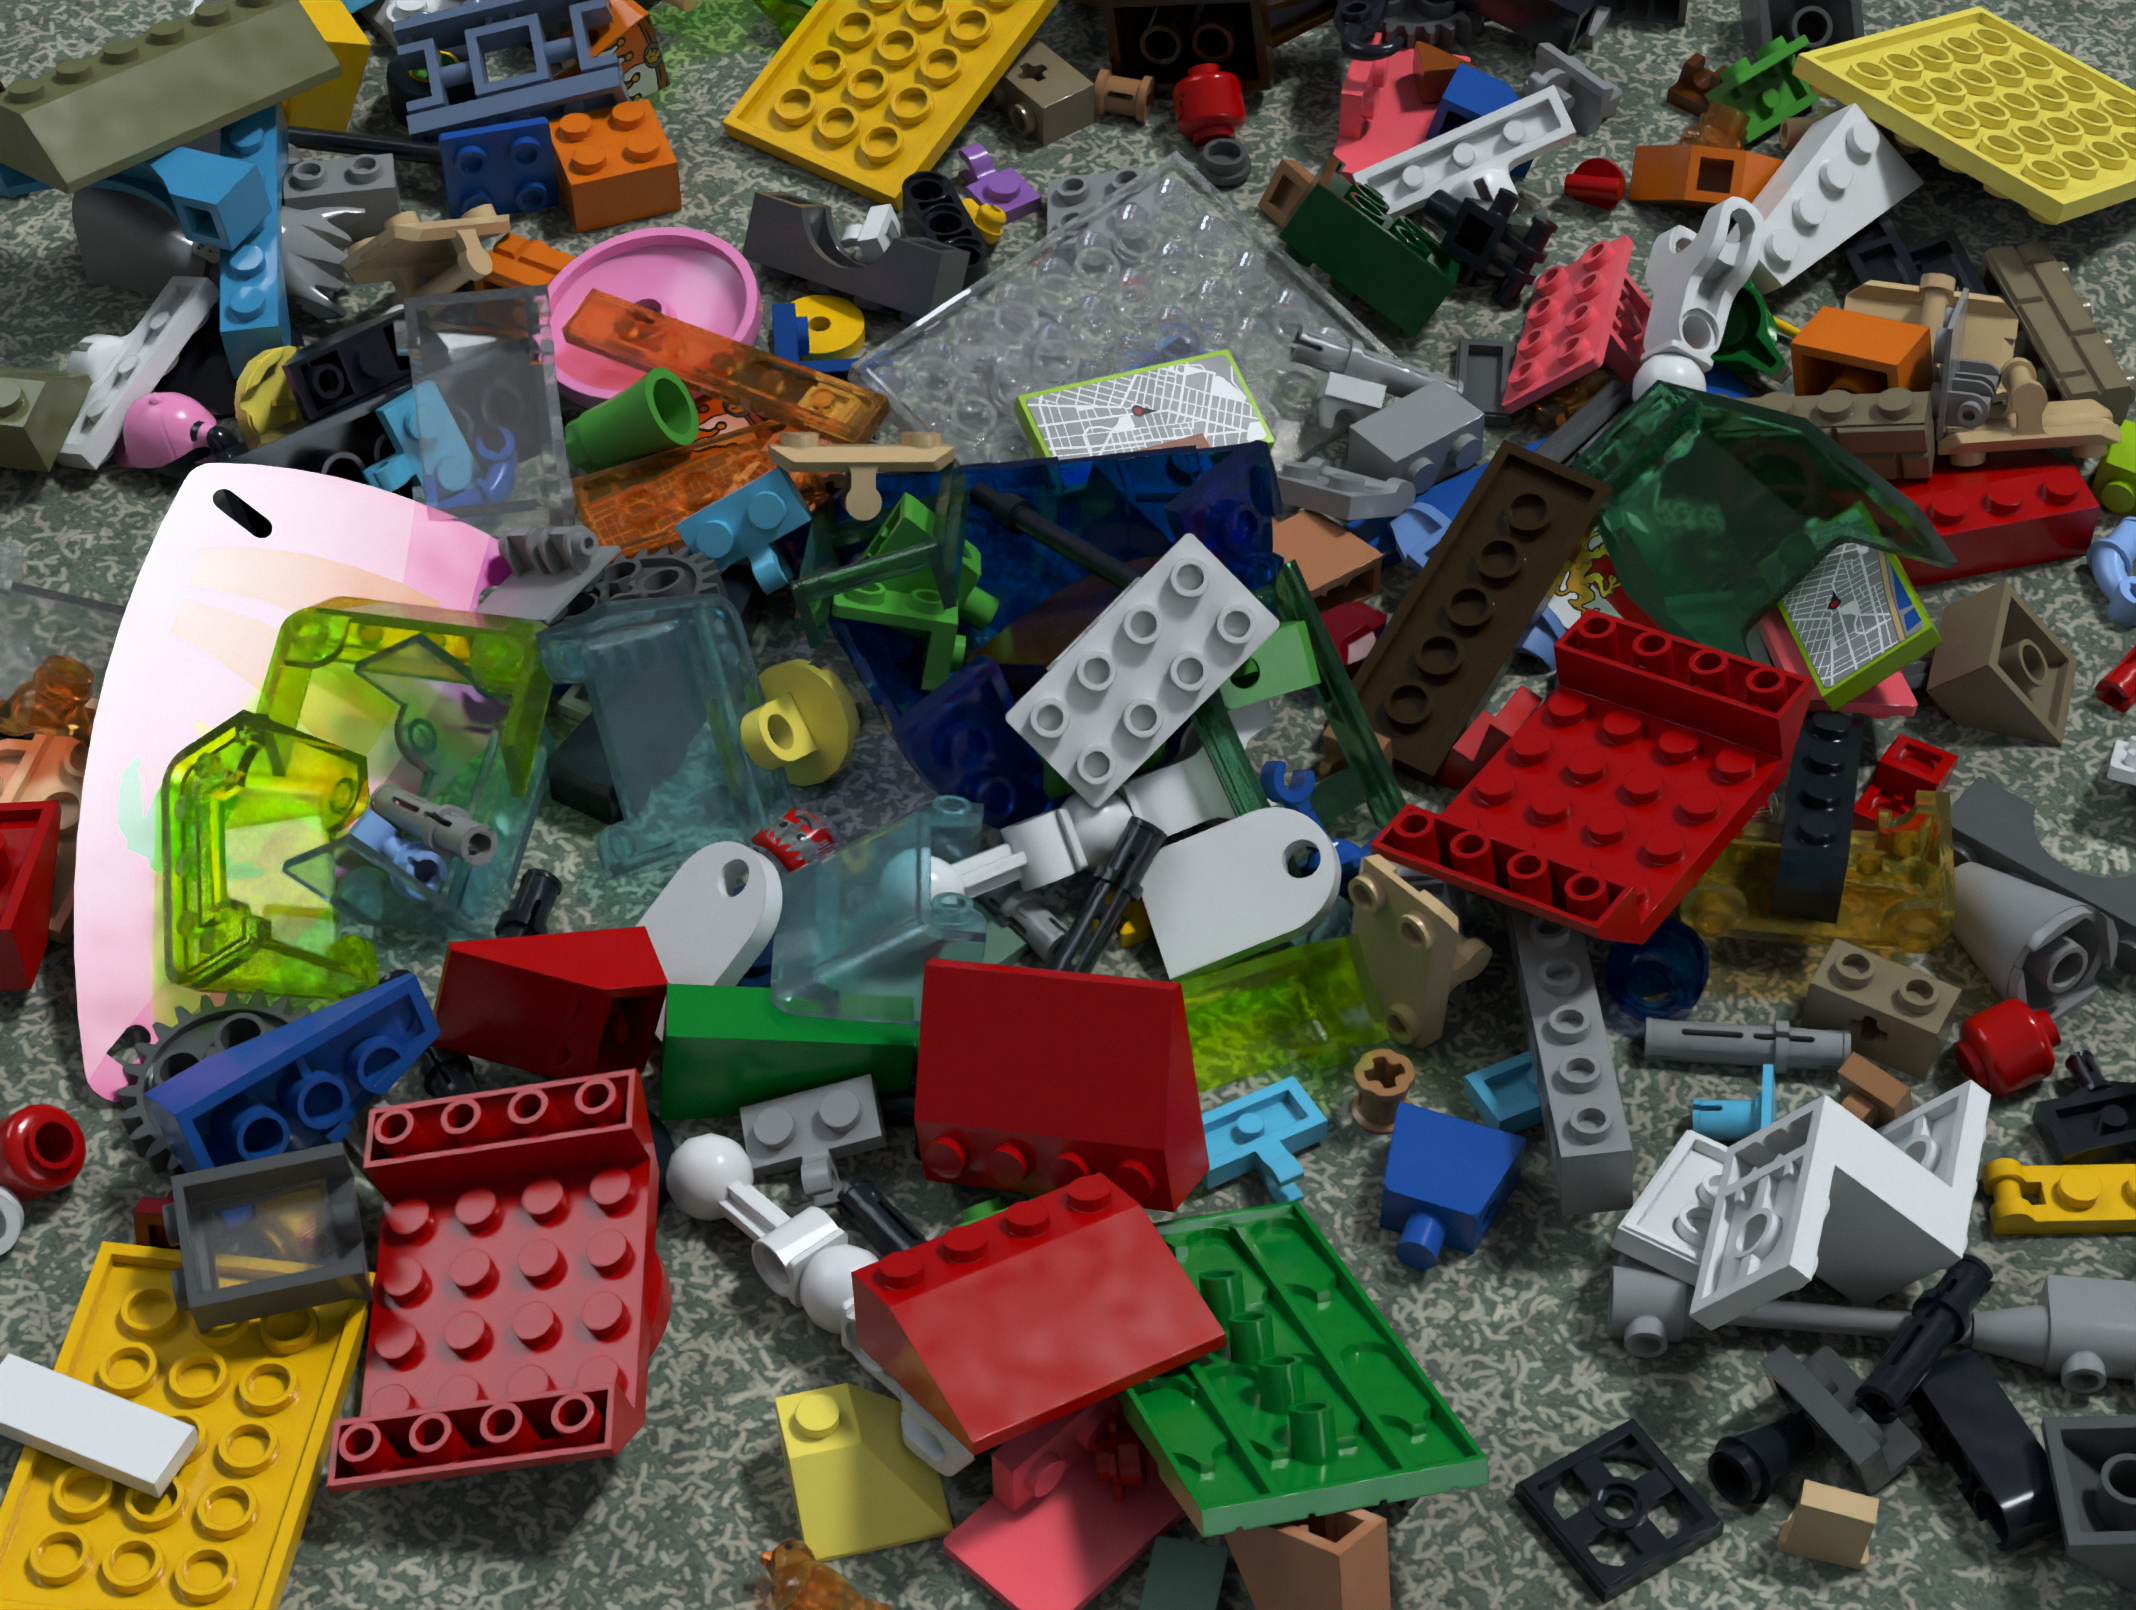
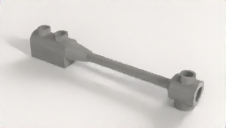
M1622 1253L1617 1260V1265H1612L1610 1270L1607 1296V1337L1624 1338L1626 1351L1637 1357L1651 1358L1663 1354L1668 1348V1342L1680 1343L1694 1323L1697 1322L1689 1316L1695 1291L1694 1287ZM2047 1274L2037 1305L1971 1312L1970 1328L1958 1342L1954 1343L1967 1344L1970 1349L2038 1367L2042 1373L2061 1374L2062 1386L2073 1393L2087 1394L2096 1392L2105 1386L2106 1378L2134 1380L2136 1391V1281ZM1772 1300L1758 1307L1751 1314L1740 1316L1724 1325L1896 1339L1913 1316L1912 1311Z

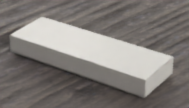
M8 1353L0 1364V1435L156 1498L161 1497L199 1442L196 1428L193 1425L11 1353Z

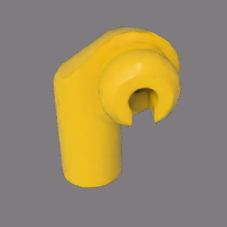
M971 198L961 200L987 245L997 243L1004 232L1001 227L1006 223L1005 212L994 204L990 206L985 203L979 206Z

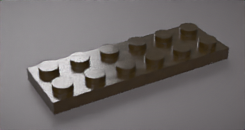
M1503 440L1323 725L1324 731L1334 715H1337L1389 738L1395 770L1435 788L1452 747L1483 711L1613 500V486L1507 440Z

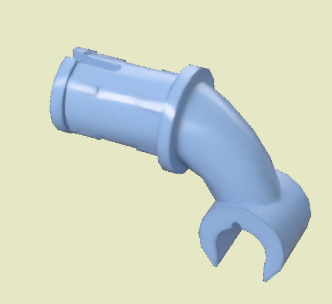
M2128 516L2118 523L2119 525L2107 538L2098 539L2087 549L2086 560L2087 565L2092 570L2096 584L2110 601L2107 611L2111 619L2125 626H2136V576H2128L2132 571L2133 561L2136 559V517Z
M367 808L346 834V837L377 860H383L391 868L393 878L400 887L410 892L432 893L439 890L441 887L437 883L440 879L445 882L448 874L446 862L442 857L430 851L423 841H409L399 835L401 833L399 830Z

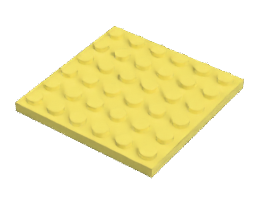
M1980 6L1798 54L1792 74L1810 84L1809 89L1813 93L1824 98L1836 99L1847 106L1855 102L1872 123L1880 124L1894 132L1895 138L1900 143L1909 147L1926 150L1938 157L1939 164L1944 168L1956 173L1970 175L1984 183L1983 188L1986 192L1999 198L2012 199L2026 207L2028 214L2041 223L2057 225L2136 198V91Z

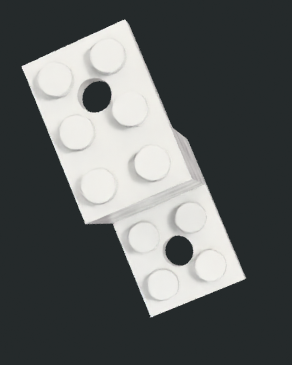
M1969 1080L1876 1130H1873L1828 1095L1824 1094L1729 1146L1725 1156L1689 1316L1712 1331L1740 1316L1751 1314L1758 1307L1790 1291H1797L1803 1288L1812 1280L1814 1274L1849 1300L1868 1305L1889 1294L1898 1293L1906 1286L1940 1269H1947L1963 1259V1253L1968 1243L1967 1230L1972 1201L1977 1191L1976 1179L1982 1144L1987 1134L1986 1121L1991 1094L1973 1080Z

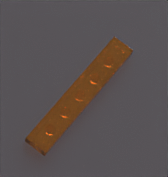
M594 288L591 289L561 329L566 343L646 373L656 367L666 368L676 374L685 386L691 390L800 431L816 432L819 434V438L835 444H868L891 411L887 396Z

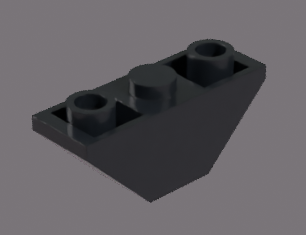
M425 302L342 329L303 347L287 360L282 369L303 420L308 422L446 357V353Z

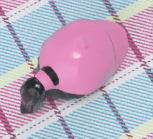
M154 392L138 398L127 410L123 423V433L116 442L117 445L113 456L116 463L123 468H141L146 474L158 472L166 476L185 480L188 474L196 468L194 462L240 442L227 428L217 426L214 416L195 399L176 392Z

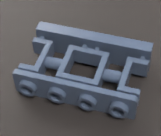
M468 0L458 7L432 13L417 12L410 15L407 19L394 21L392 23V30L398 42L396 48L400 61L406 71L427 66L432 93L430 97L406 102L409 114L406 118L411 139L439 143L438 136L441 133L538 117H546L548 120L564 117L570 113H584L630 101L629 93L623 80V68L617 54L612 53L593 58L588 28L614 22L610 10V0ZM571 19L574 36L547 42L544 25ZM532 42L536 72L489 82L484 53ZM467 44L469 61L443 66L439 50ZM578 57L582 75L554 81L551 64ZM473 82L477 99L450 105L447 88Z

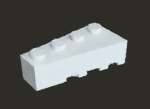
M1855 102L1814 122L1752 202V205L1763 216L1765 232L1759 259L1750 277L1757 290L1763 295L1783 287L1924 184V181ZM1738 223L1727 235L1726 240L1731 244H1736L1740 238Z

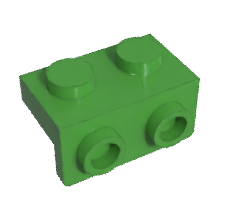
M1805 34L1789 44L1786 43L1781 35L1754 52L1759 61L1753 65L1750 64L1747 57L1742 58L1719 72L1718 75L1723 83L1704 94L1733 145L1741 148L1781 124L1784 117H1792L1820 100L1818 95L1809 89L1810 84L1792 74L1796 62L1794 53L1810 44Z

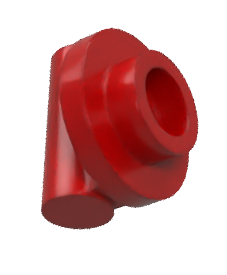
M1602 157L1591 158L1581 163L1573 174L1568 173L1566 175L1564 194L1566 196H1573L1575 201L1610 210L1623 198L1626 188L1625 177L1615 162Z

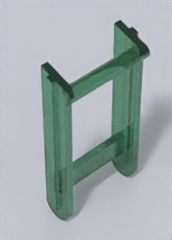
M956 458L942 469L938 493L917 499L935 514L931 540L839 567L843 546L875 537L895 506L880 510L878 515L871 520L861 521L853 518L841 522L838 509L831 496L817 499L799 579L791 581V589L797 606L794 620L798 632L805 631L810 649L823 645L833 596L931 567L944 610L957 606L970 506V484Z
M1294 559L1284 564L1266 585L1251 593L1269 611L1277 608L1283 622L1305 621L1321 683L1312 686L1349 765L1315 783L1314 789L1308 798L1312 809L1317 814V819L1320 820L1322 825L1366 802L1376 826L1382 830L1406 805V801L1298 564ZM1216 690L1190 718L1233 812L1237 818L1258 809L1271 808L1218 690ZM1277 803L1276 805L1272 806V807L1284 808L1283 804H1278V803ZM1292 854L1288 863L1290 876L1303 878Z

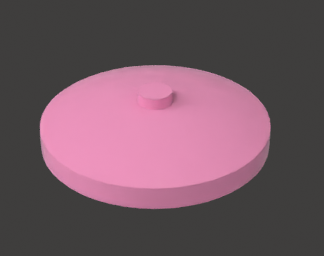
M654 227L610 238L588 249L565 266L546 288L539 301L533 320L532 334L551 384L563 396L582 407L590 409L607 401L633 385L656 367L666 368L676 374L685 384L694 400L722 383L745 360L755 344L761 328L763 304L752 268L744 256L731 244L717 236L696 229Z

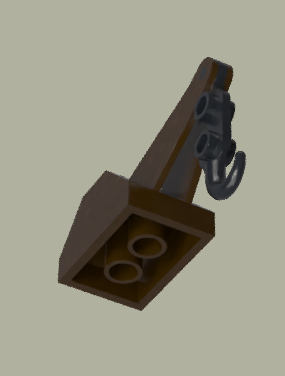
M1102 0L1112 74L1142 80L1146 75L1153 76L1155 78V94L1172 93L1176 83L1188 76L1187 71L1189 68L1205 63L1218 64L1220 71L1233 73L1240 80L1242 91L1271 90L1276 76L1273 48L1333 19L1334 32L1340 38L1342 52L1350 59L1358 61L1381 60L1394 55L1404 44L1402 36H1396L1392 41L1384 44H1364L1371 41L1375 37V33L1382 27L1389 0ZM1117 92L1115 93V95H1128V94L1117 93Z

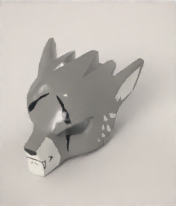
M281 206L282 247L288 312L299 310L323 320L345 318L347 310L330 300L333 298V291L339 292L344 285L343 282H352L340 264L349 255L338 248L352 244L351 237L342 230L363 219L365 215L364 208L320 207L299 210ZM193 242V253L220 268V248Z

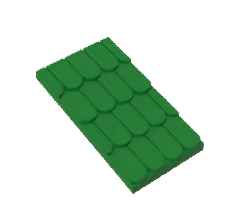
M1298 1200L1153 1223L1226 1333V1346L1115 1395L1123 1405L1124 1417L1157 1462L1160 1478L1203 1538L1236 1532L1237 1527H1241L1243 1530L1306 1519L1308 1514L1312 1513L1317 1517L1380 1505L1382 1500H1385L1386 1503L1451 1492L1452 1487L1461 1490L1489 1484L1488 1461L1485 1454Z

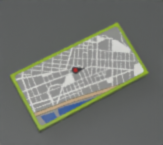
M1229 349L1019 395L1016 397L1013 410L1058 503L1083 498L1094 463L1099 460L1200 433L1204 434L1219 465L1269 454L1275 443Z
M1863 499L1759 567L1821 696L1832 711L1843 707L1943 642L1874 513Z

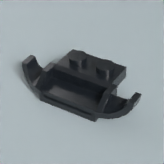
M1883 215L1877 217L1873 223L1866 225L1846 241V250H1844L1847 268H1851L1859 286L1869 280L1920 286V279L1923 274L1941 273L1955 278V291L1962 292L1963 288H1969V293L1989 295L1954 229L1905 246L1890 218Z

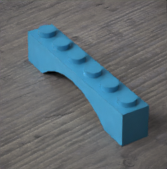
M281 102L220 128V156L257 164L272 211L233 251L220 248V335L233 379H238L246 364L262 351L291 346L281 222L282 187L285 172L289 168L288 126Z
M181 146L87 186L90 188L123 191L148 199L166 210L180 225L187 240L233 251L272 211L257 164ZM0 163V195L13 197L35 191L56 189Z

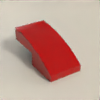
M1521 685L1496 717L1483 710L1452 747L1438 783L1453 790L1468 784L1537 710L1543 698Z
M1900 733L1878 761L1872 783L1854 805L1851 834L1904 855L1947 785L1959 756Z

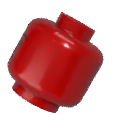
M1215 63L1199 64L1189 68L1187 71L1188 76L1176 83L1172 92L1179 133L1187 139H1192L1193 144L1197 147L1205 146L1210 141L1220 138L1235 140V132L1240 130L1246 121L1240 80L1233 73L1220 71L1219 65Z
M2010 998L1965 1019L1959 1027V1041L1953 1043V1052L1957 1064L1963 1073L1970 1077L1969 1080H1973L1983 1089L1986 1088L1994 1096L2006 1097L2049 1077L2053 1073L2055 1067L2053 1048L2061 1045V1038L2055 1023L2044 1009L2034 1012L2020 999Z
M49 1104L29 1105L0 1120V1185L12 1191L20 1201L39 1200L71 1184L83 1169L87 1153L85 1137L77 1121L65 1110Z

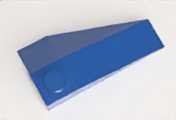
M409 972L207 1057L144 1093V1096L171 1152L186 1173L337 1143L352 1130L347 1124L375 1094H385L441 1032L416 975ZM255 1205L215 1213L223 1226L229 1231L257 1216Z

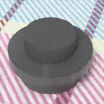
M1228 138L1215 139L1205 145L1203 152L1198 157L1197 171L1203 180L1219 186L1235 185L1243 182L1250 175L1251 159L1242 143Z

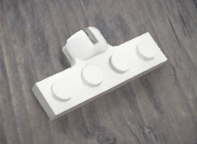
M1552 85L1352 174L1354 182H1359L1363 185L1368 183L1384 196L1382 199L1390 207L1387 214L1396 220L1399 215L1405 216L1423 208L1429 197L1439 189L1446 191L1462 202L1465 197L1480 200L1487 199V201L1493 202L1500 187L1518 195L1510 178V171L1522 163L1577 140V135L1555 85Z
M172 276L130 334L123 337L93 334L84 337L77 344L80 350L87 352H71L68 358L67 373L89 375L93 383L55 459L60 465L97 470L99 465L106 462L113 455L117 445L116 442L123 433L124 418L129 407L138 398L150 394L161 378L176 366L179 360V353L187 341L209 319L210 309L219 298L220 290L208 277Z

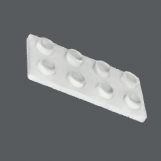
M1187 533L1143 577H1137L1046 668L1048 672L1006 713L1005 719L1092 807L1098 808L1279 628V621L1195 535Z

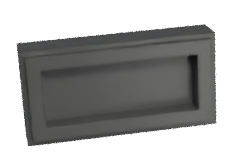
M1458 338L1455 380L1458 379L1464 383L1463 393L1460 396L1485 414L1484 427L1510 428L1511 414H1508L1504 409L1502 401L1508 384V377L1514 363L1515 342Z

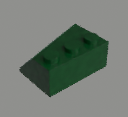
M1331 153L1285 220L1278 235L1285 242L1283 250L1299 264L1310 268L1314 263L1331 276L1328 280L1329 284L1345 298L1355 301L1360 297L1375 308L1374 317L1388 330L1398 335L1404 330L1415 338L1456 285L1461 261L1439 247L1440 243L1411 219L1399 215L1394 220L1389 216L1387 212L1390 207L1382 199L1384 196L1368 183L1363 185L1359 182H1354L1351 184L1340 174L1346 164Z

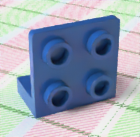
M546 117L446 132L438 136L443 171H440L451 219H460L465 212L484 204H492L497 215L523 211L534 213L543 208L560 205L550 126Z
M795 303L772 304L776 382L788 381L789 392L813 390L823 377L828 379L845 378V385L852 388L860 386L879 387L881 376L891 374L893 369L892 356L799 361V356H809L807 316L796 317Z

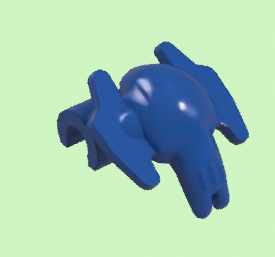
M1266 761L1259 777L1260 787L1264 795L1272 802L1283 804L1284 808L1292 809L1308 816L1329 836L1327 831L1322 828L1323 825L1320 820L1317 819V814L1312 809L1308 798L1314 789V771L1293 770L1291 784L1287 789L1284 783L1286 762ZM1382 830L1376 833L1362 848L1347 840L1330 838L1337 850L1341 864V884L1338 895L1349 894V881L1359 875L1361 858L1373 855L1371 854L1369 844ZM1307 846L1306 848L1311 850L1308 859L1299 860V865L1289 870L1290 876L1301 878L1312 875L1320 864L1321 856L1319 849Z

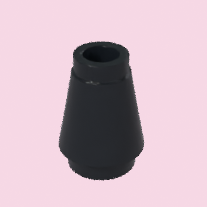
M1788 1413L1781 1418H1776L1724 1437L1718 1441L1714 1453L1708 1459L1707 1466L1711 1482L1718 1493L1732 1504L1739 1506L1746 1505L1749 1502L1760 1504L1775 1491L1805 1456L1813 1451L1815 1447L1814 1433L1810 1425L1801 1416Z

